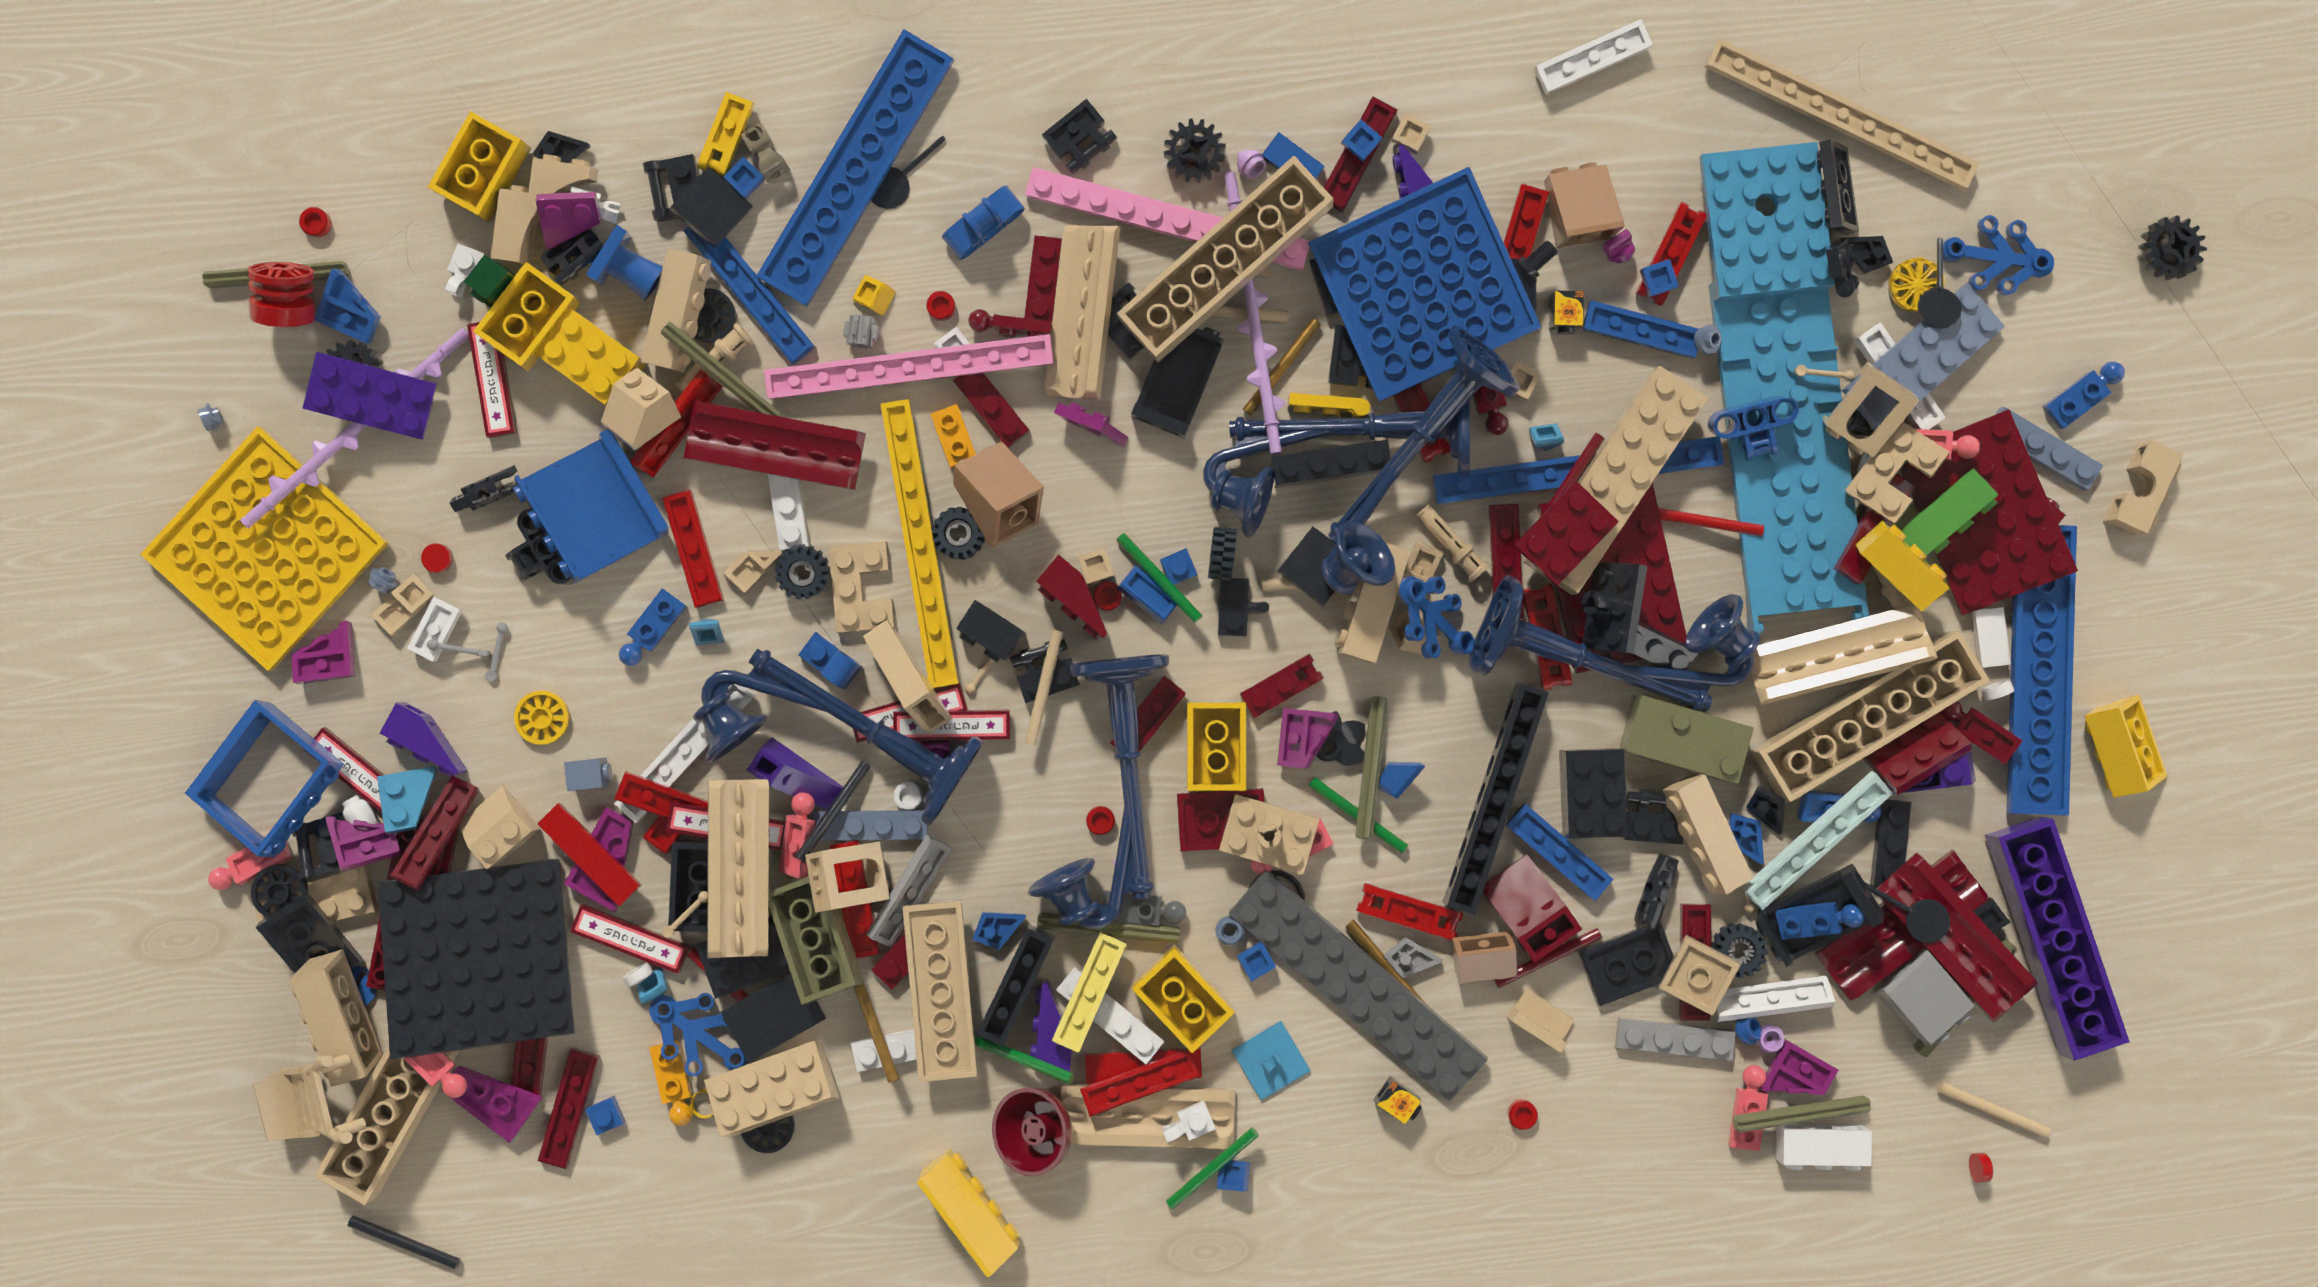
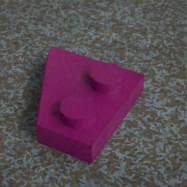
M596 192L537 194L535 201L546 249H551L600 224L601 214Z
M1058 402L1054 413L1065 421L1099 437L1100 435L1107 437L1121 447L1125 446L1129 437L1108 423L1110 418L1095 411L1093 415L1085 413L1086 408L1073 402L1070 403V406Z
M1283 708L1277 766L1308 769L1337 721L1339 713Z
M336 817L325 818L341 872L401 855L395 833L387 835L383 823L369 824L366 821L354 820L352 825L349 821L336 820Z

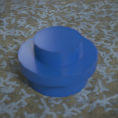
M1755 1017L1737 1019L1735 1025V1033L1744 1044H1753L1761 1038V1025Z

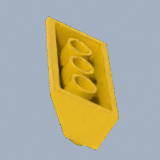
M950 1148L922 1170L916 1183L988 1278L1018 1249L1020 1234L1011 1222L1007 1224L1002 1218L1001 1214L1003 1212L994 1199L989 1200L984 1194L985 1187L977 1176L972 1177L966 1170L968 1165L962 1155L958 1152L955 1154Z

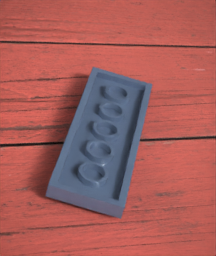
M1969 283L1962 285L1954 292L1962 306L1961 316L1954 325L1939 329L1931 327L1922 320L1872 364L1916 394L1920 401L2005 327ZM1862 374L1856 377L1841 391L1846 395L1854 386V384L1858 381V379L1862 376ZM1875 386L1857 410L1871 427L1876 430L1899 401Z

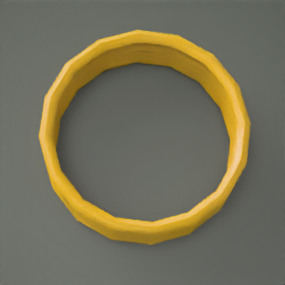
M702 1089L691 1098L690 1108L696 1117L707 1119L714 1114L701 1115L694 1108V1098L696 1095L703 1092L707 1093V1089Z

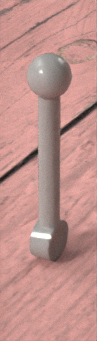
M502 622L496 626L498 635L491 668L485 674V678L489 682L498 679L496 668L503 636L508 630L507 624Z
M430 639L427 642L429 650H436L438 648L486 658L490 656V651L438 643L435 639Z

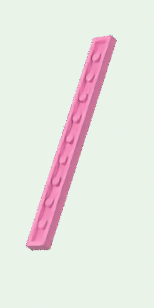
M1035 167L1032 168L1025 192L1026 198L1195 243L1223 219V217ZM1298 238L1271 263L1303 271L1310 248L1308 242L1310 241Z
M1047 334L764 370L767 399L772 400L1053 365L1054 358L1051 335Z

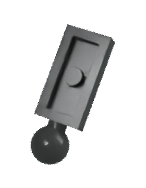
M1110 890L1104 891L1103 906L1109 903ZM1133 893L1123 894L1119 915L1115 921L1159 926L1160 917H1165L1169 923L1178 924L1185 919L1186 908L1179 901H1171L1166 906L1162 905V896L1158 895L1135 899Z

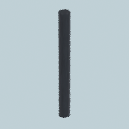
M860 762L794 856L799 861L805 863V855L812 853L871 768L867 763Z
M354 1215L350 1218L347 1225L350 1228L456 1270L461 1260L458 1257Z

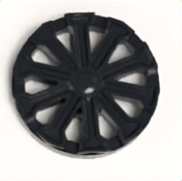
M705 288L704 295H708L707 303H704L699 311L698 329L694 339L704 343H714L717 339L722 340L734 329L733 325L736 323L737 315L735 306L727 295L716 289ZM716 295L720 296V299L714 305V297ZM725 303H728L729 307L727 309L720 310ZM731 315V319L729 321L720 317ZM718 323L727 326L724 332H722ZM705 327V334H704V336H703V337L699 336V333H700V332L702 331V329ZM712 327L717 334L716 337H711Z
M274 865L265 868L255 877L251 886V899L260 914L268 917L273 914L270 912V908L274 904L275 913L283 908V905L286 906L291 901L300 897L292 892L301 891V896L309 892L308 884L301 883L299 880V871L288 865ZM274 870L279 871L278 879L274 874ZM286 872H289L291 876L286 880ZM267 876L270 883L264 881L263 877ZM297 879L299 885L291 887V885ZM258 887H262L266 889V891L264 893H260L258 891ZM263 898L268 900L265 905L260 903Z
M794 1115L755 1128L750 1132L741 1133V1136L745 1143L757 1152H777L783 1149L793 1137L795 1132ZM786 1118H788L790 1124L779 1123V1122L782 1121V1120H784V1119H786ZM779 1130L788 1131V1136L783 1135ZM758 1134L759 1139L754 1143L752 1137ZM774 1136L780 1140V1145L775 1144ZM765 1138L768 1140L769 1147L763 1146Z

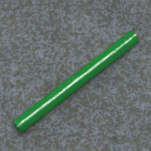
M1125 533L1117 538L1116 541L1194 624L1203 617Z
M1314 777L1308 784L1310 788L1357 821L1358 808L1318 778ZM1374 820L1373 834L1402 854L1408 844Z
M974 1033L976 1047L1069 1085L1074 1080L1075 1075L1072 1072L1003 1045L1002 1047Z
M1253 1127L1246 1131L1166 1200L1168 1206L1171 1209H1175L1258 1138V1132Z

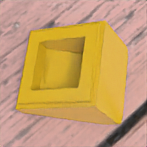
M864 275L851 300L883 316L896 292L887 284Z

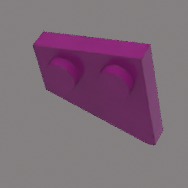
M342 621L338 624L340 627L327 635L322 634L313 640L309 646L302 647L291 654L293 683L300 685L355 677L351 622Z
M1785 1039L1783 1046L1778 1050L1766 1071L1764 1085L1759 1089L1764 1092L1784 1091L1797 1094L1825 1095L1839 1070Z

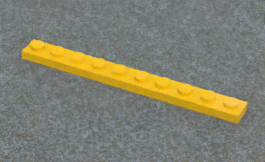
M909 399L882 403L880 405L928 681L933 688L959 684L936 547L932 539V524L911 403Z

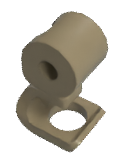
M761 122L741 133L753 157L759 156V169L768 183L791 170L784 158L771 149L774 143Z

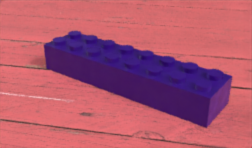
M2037 817L1986 834L1985 837L2031 973L2038 983L2036 987L2059 1055L2076 1061L2129 1043L2130 1041L2054 819Z

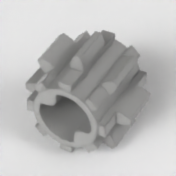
M859 314L850 315L849 322H844L843 330L844 338H847V345L865 349L873 348V341L878 342L879 326L876 325L875 318Z

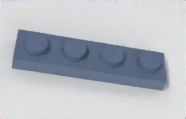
M2000 407L1996 414L2008 410V408ZM2010 410L2031 460L2081 490H2089L2103 465Z
M924 810L840 811L820 841L923 840L926 834L928 835V825L921 820ZM826 811L811 812V820L815 821V826Z

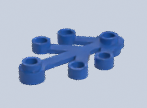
M1992 215L1980 219L1977 228L1980 233L1987 236L1995 249L1965 245L1964 241L1957 237L1949 238L1943 242V260L1946 262H1955L1962 257L1995 262L1983 272H1978L1969 278L1968 283L1975 291L1986 288L1990 280L2011 265L2023 268L2012 277H2006L1998 282L1997 291L2003 296L2014 293L2018 285L2029 277H2045L2054 268L2052 254L2045 249H2037L2026 234L2027 226L2025 222L2021 220H2015L2008 224L2006 234L2009 238L2016 240L2024 254L2015 253L1997 229L1999 224L1997 218ZM1985 220L1991 223V230L1985 228ZM2013 225L2020 228L2019 234L2013 232ZM1952 244H1956L1958 246V253H1954L1951 250ZM2038 258L2043 260V267L2037 265ZM1976 277H1980L1982 279V286H1978L1975 283ZM2004 282L2010 283V291L2005 290Z
M1408 576L1401 581L1399 587V595L1403 603L1408 607L1410 624L1405 628L1406 639L1408 641H1421L1424 637V628L1420 624V609L1423 613L1426 641L1422 644L1421 652L1426 659L1437 658L1441 652V647L1437 640L1436 627L1448 639V646L1452 652L1457 655L1470 654L1475 646L1473 635L1469 631L1457 632L1439 613L1442 611H1459L1462 605L1460 596L1458 594H1448L1441 600L1429 602L1425 598L1427 593L1433 595L1442 594L1445 591L1446 584L1444 579L1440 576L1430 577L1427 582H1423L1414 576Z
M702 993L697 998L678 1002L667 995L659 996L651 1002L649 1014L655 1023L660 1024L663 1040L661 1055L665 1059L673 1060L679 1054V1047L674 1043L673 1023L683 1031L687 1057L685 1071L688 1075L695 1077L703 1071V1064L698 1056L696 1040L724 1058V1064L730 1071L747 1065L748 1061L740 1048L730 1049L704 1031V1029L720 1026L728 1027L723 1020L722 1014L688 1020L680 1014L695 1009L702 1011L711 1010L714 1006L712 995ZM703 997L711 999V1004L708 1007L700 1006V1000ZM664 1004L668 1005L669 1013L660 1015L658 1012L659 1007ZM672 1045L676 1049L675 1054L670 1057L666 1056L665 1048ZM733 1054L741 1056V1062L737 1065H733L730 1062V1057ZM692 1062H697L700 1065V1069L696 1073H691L688 1069L689 1064Z

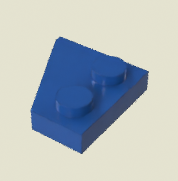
M332 268L315 315V321L366 344L372 343L381 316L341 270Z

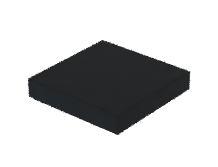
M708 167L671 205L670 210L715 249L752 210L753 205Z
M1312 526L1277 571L1278 574L1322 607L1335 593V590L1325 583L1321 572L1322 562L1329 556L1335 546V542Z

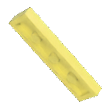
M1101 932L1099 933L1052 1039L1053 1042L1079 1053L1126 947L1125 943Z

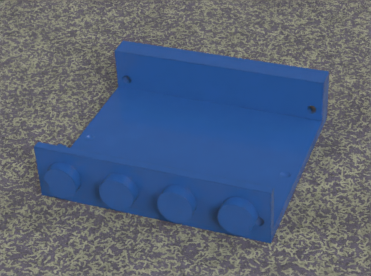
M608 429L599 433V440L523 479L519 475L514 477L516 486L513 487L516 497L520 503L526 501L531 510L527 513L535 528L541 526L546 537L542 538L551 554L556 551L561 562L557 563L566 579L571 576L574 583L585 579L668 534L669 527L613 433Z

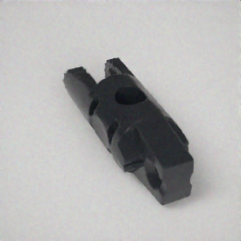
M515 465L460 489L462 494L452 498L450 501L454 512L456 513L468 507L474 511L514 494L513 487L516 484L513 483L504 488L501 480L517 473L518 470Z
M1661 853L1658 855L1648 875L1634 916L1637 924H1646L1650 929H1656L1659 926L1674 885L1678 859Z

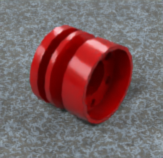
M263 262L249 266L247 270L248 278L250 279L248 289L257 293L250 296L249 299L250 319L253 322L272 327H298L315 321V300L308 296V294L314 291V284L311 282L314 279V270L311 267L292 262Z

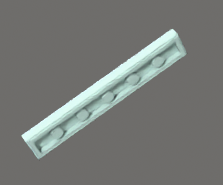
M1871 771L1741 889L1763 911L1886 801L1893 792L1876 773Z

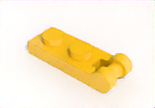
M725 92L698 160L697 167L705 171L710 167L721 178L731 170L732 161L742 139L741 133L745 131L755 106L752 101ZM715 151L722 153L720 161L713 159Z
M1290 393L1287 408H1294L1293 413L1311 414V410L1322 411L1324 416L1337 417L1340 416V412L1351 413L1354 418H1364L1370 411V404L1363 398Z

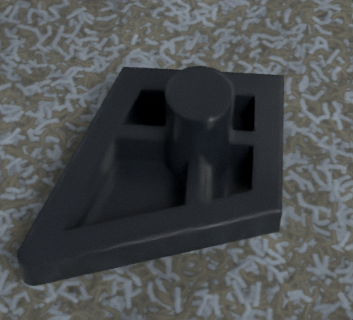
M547 131L532 155L538 159H543V154L561 157V162L570 163L572 159L577 158L588 150L591 145L584 141Z
M1883 236L1843 237L1848 238L1849 245L1853 244L1856 254L1855 263L1864 274L1893 263Z
M1758 785L1746 808L1774 832L1781 835L1784 824L1785 799Z

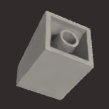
M1928 950L1916 955L1875 992L1925 1046L1932 1045L1933 1043L1939 1046L1950 1036L1947 1030L1955 1023L1958 1026L1965 1023L1972 1016L1969 1010L1974 1007V1004Z

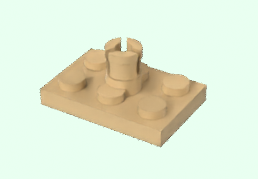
M1235 794L1219 851L1304 875L1319 818Z

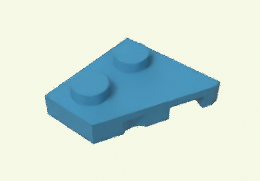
M435 766L377 776L384 829L387 835L418 828L422 817V809L426 806L431 784L437 775Z

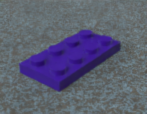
M316 352L302 409L424 440L437 383Z

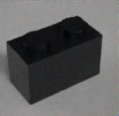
M977 600L973 601L956 628L962 632L959 638L971 646H974L976 642L986 648L983 653L996 662L1000 658L1007 661L1025 631Z

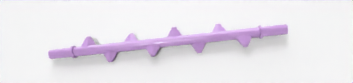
M1229 172L1224 175L1228 195L1227 206L1230 207V212L1242 202L1239 197L1235 172ZM1252 279L1243 287L1248 318L1238 325V332L1251 336L1256 370L1247 376V382L1260 388L1265 418L1264 427L1267 430L1270 454L1275 455L1282 453L1278 431L1279 421L1276 419V412L1285 406V401L1272 395L1267 360L1277 353V348L1263 341L1258 307L1268 299L1267 295L1255 290Z
M462 327L442 346H437L438 349L412 372L397 369L395 372L422 379L425 375L440 378L442 376L440 362L446 357L449 358L450 354L469 338L468 332ZM353 422L328 444L314 441L312 443L314 456L287 480L271 476L269 483L272 493L266 498L263 497L262 501L240 521L247 528H250L267 512L274 510V506L301 483L314 487L320 484L316 470L342 447L357 450L359 448L357 434L367 425Z

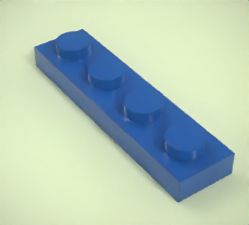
M1593 300L1588 303L1582 330L1690 359L1696 358L1698 349L1695 346L1694 337L1698 328Z
M1523 803L1505 824V826L1592 900L1596 901L1614 880L1527 804Z

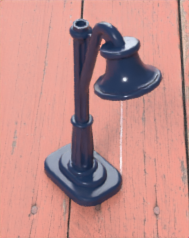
M1455 325L1448 332V337L1459 360V369L1441 389L1419 422L1413 423V433L1340 521L1330 525L1331 531L1328 536L1335 542V546L1329 556L1323 560L1321 572L1325 583L1340 594H1351L1356 590L1360 581L1375 586H1384L1392 581L1395 574L1393 555L1381 536L1365 524L1390 486L1428 441L1434 442L1436 440L1435 436L1457 415L1481 386L1490 390L1496 389L1508 397L1516 395L1520 390V386L1506 362L1495 351L1461 327Z
M1470 401L1435 436L1436 439H1446V442L1450 444V456L1457 459V471L1461 477L1470 476ZM1425 412L1384 415L1370 413L1369 418L1277 420L1279 421L1281 447L1321 436L1370 435L1371 440H1374L1375 437L1408 439L1414 431L1413 423L1419 422ZM1237 417L1236 421H1230L1229 423L1230 438H1236V445L1214 453L1206 461L1203 469V481L1208 490L1212 492L1211 508L1214 511L1223 508L1232 512L1242 523L1243 534L1250 538L1259 528L1268 507L1274 483V470L1268 466L1254 477L1241 478L1232 476V472L1226 469V463L1229 461L1270 450L1267 430L1264 427L1265 420L1245 421L1243 417Z
M1506 575L1500 581L1475 636L1474 650L1469 655V664L1472 670L1478 674L1486 675L1493 669L1496 661L1503 655L1506 648L1513 646L1541 657L1569 664L1573 669H1578L1580 666L1690 706L1692 710L1707 712L1712 704V696L1707 694L1711 686H1736L1744 682L1751 674L1754 667L1753 653L1759 645L1760 636L1756 631H1748L1740 619L1743 610L1741 596L1729 594L1710 604L1698 616L1689 629L1685 640L1686 648L1690 652L1700 653L1713 649L1724 655V660L1728 665L1726 673L1627 665L1587 650L1584 643L1577 644L1547 629L1520 620L1524 593L1523 586L1518 579Z
M757 649L749 660V664L753 666L749 674L733 670H722L711 675L702 687L701 701L703 706L693 715L694 721H702L708 732L710 749L706 754V762L712 763L742 744L767 722L766 715H746L729 702L731 697L728 688L732 684L827 712L868 738L867 744L873 743L895 761L929 782L928 786L930 789L924 799L927 807L921 816L922 822L928 826L932 825L984 743L979 737H972L965 747L958 746L951 756H947L944 759L913 739L884 725L883 720H880L878 723L771 657L769 650L762 651L760 649Z
M1168 654L1142 655L1068 664V673L1071 676H1085L1088 682H1102V684L1107 685L1111 726L1117 753L1114 755V758L1120 760L1124 811L1110 899L1107 905L1101 906L1098 901L1092 900L1088 891V874L1095 865L1093 858L1080 859L1060 867L1029 887V896L1044 897L1056 906L1061 914L1059 918L1061 925L1067 926L1078 922L1081 926L1091 930L1103 929L1111 925L1118 917L1122 906L1123 894L1132 892L1135 899L1151 897L1154 884L1149 881L1137 757L1141 756V752L1138 751V719L1134 682L1139 677L1152 675L1154 669L1167 667L1169 665Z

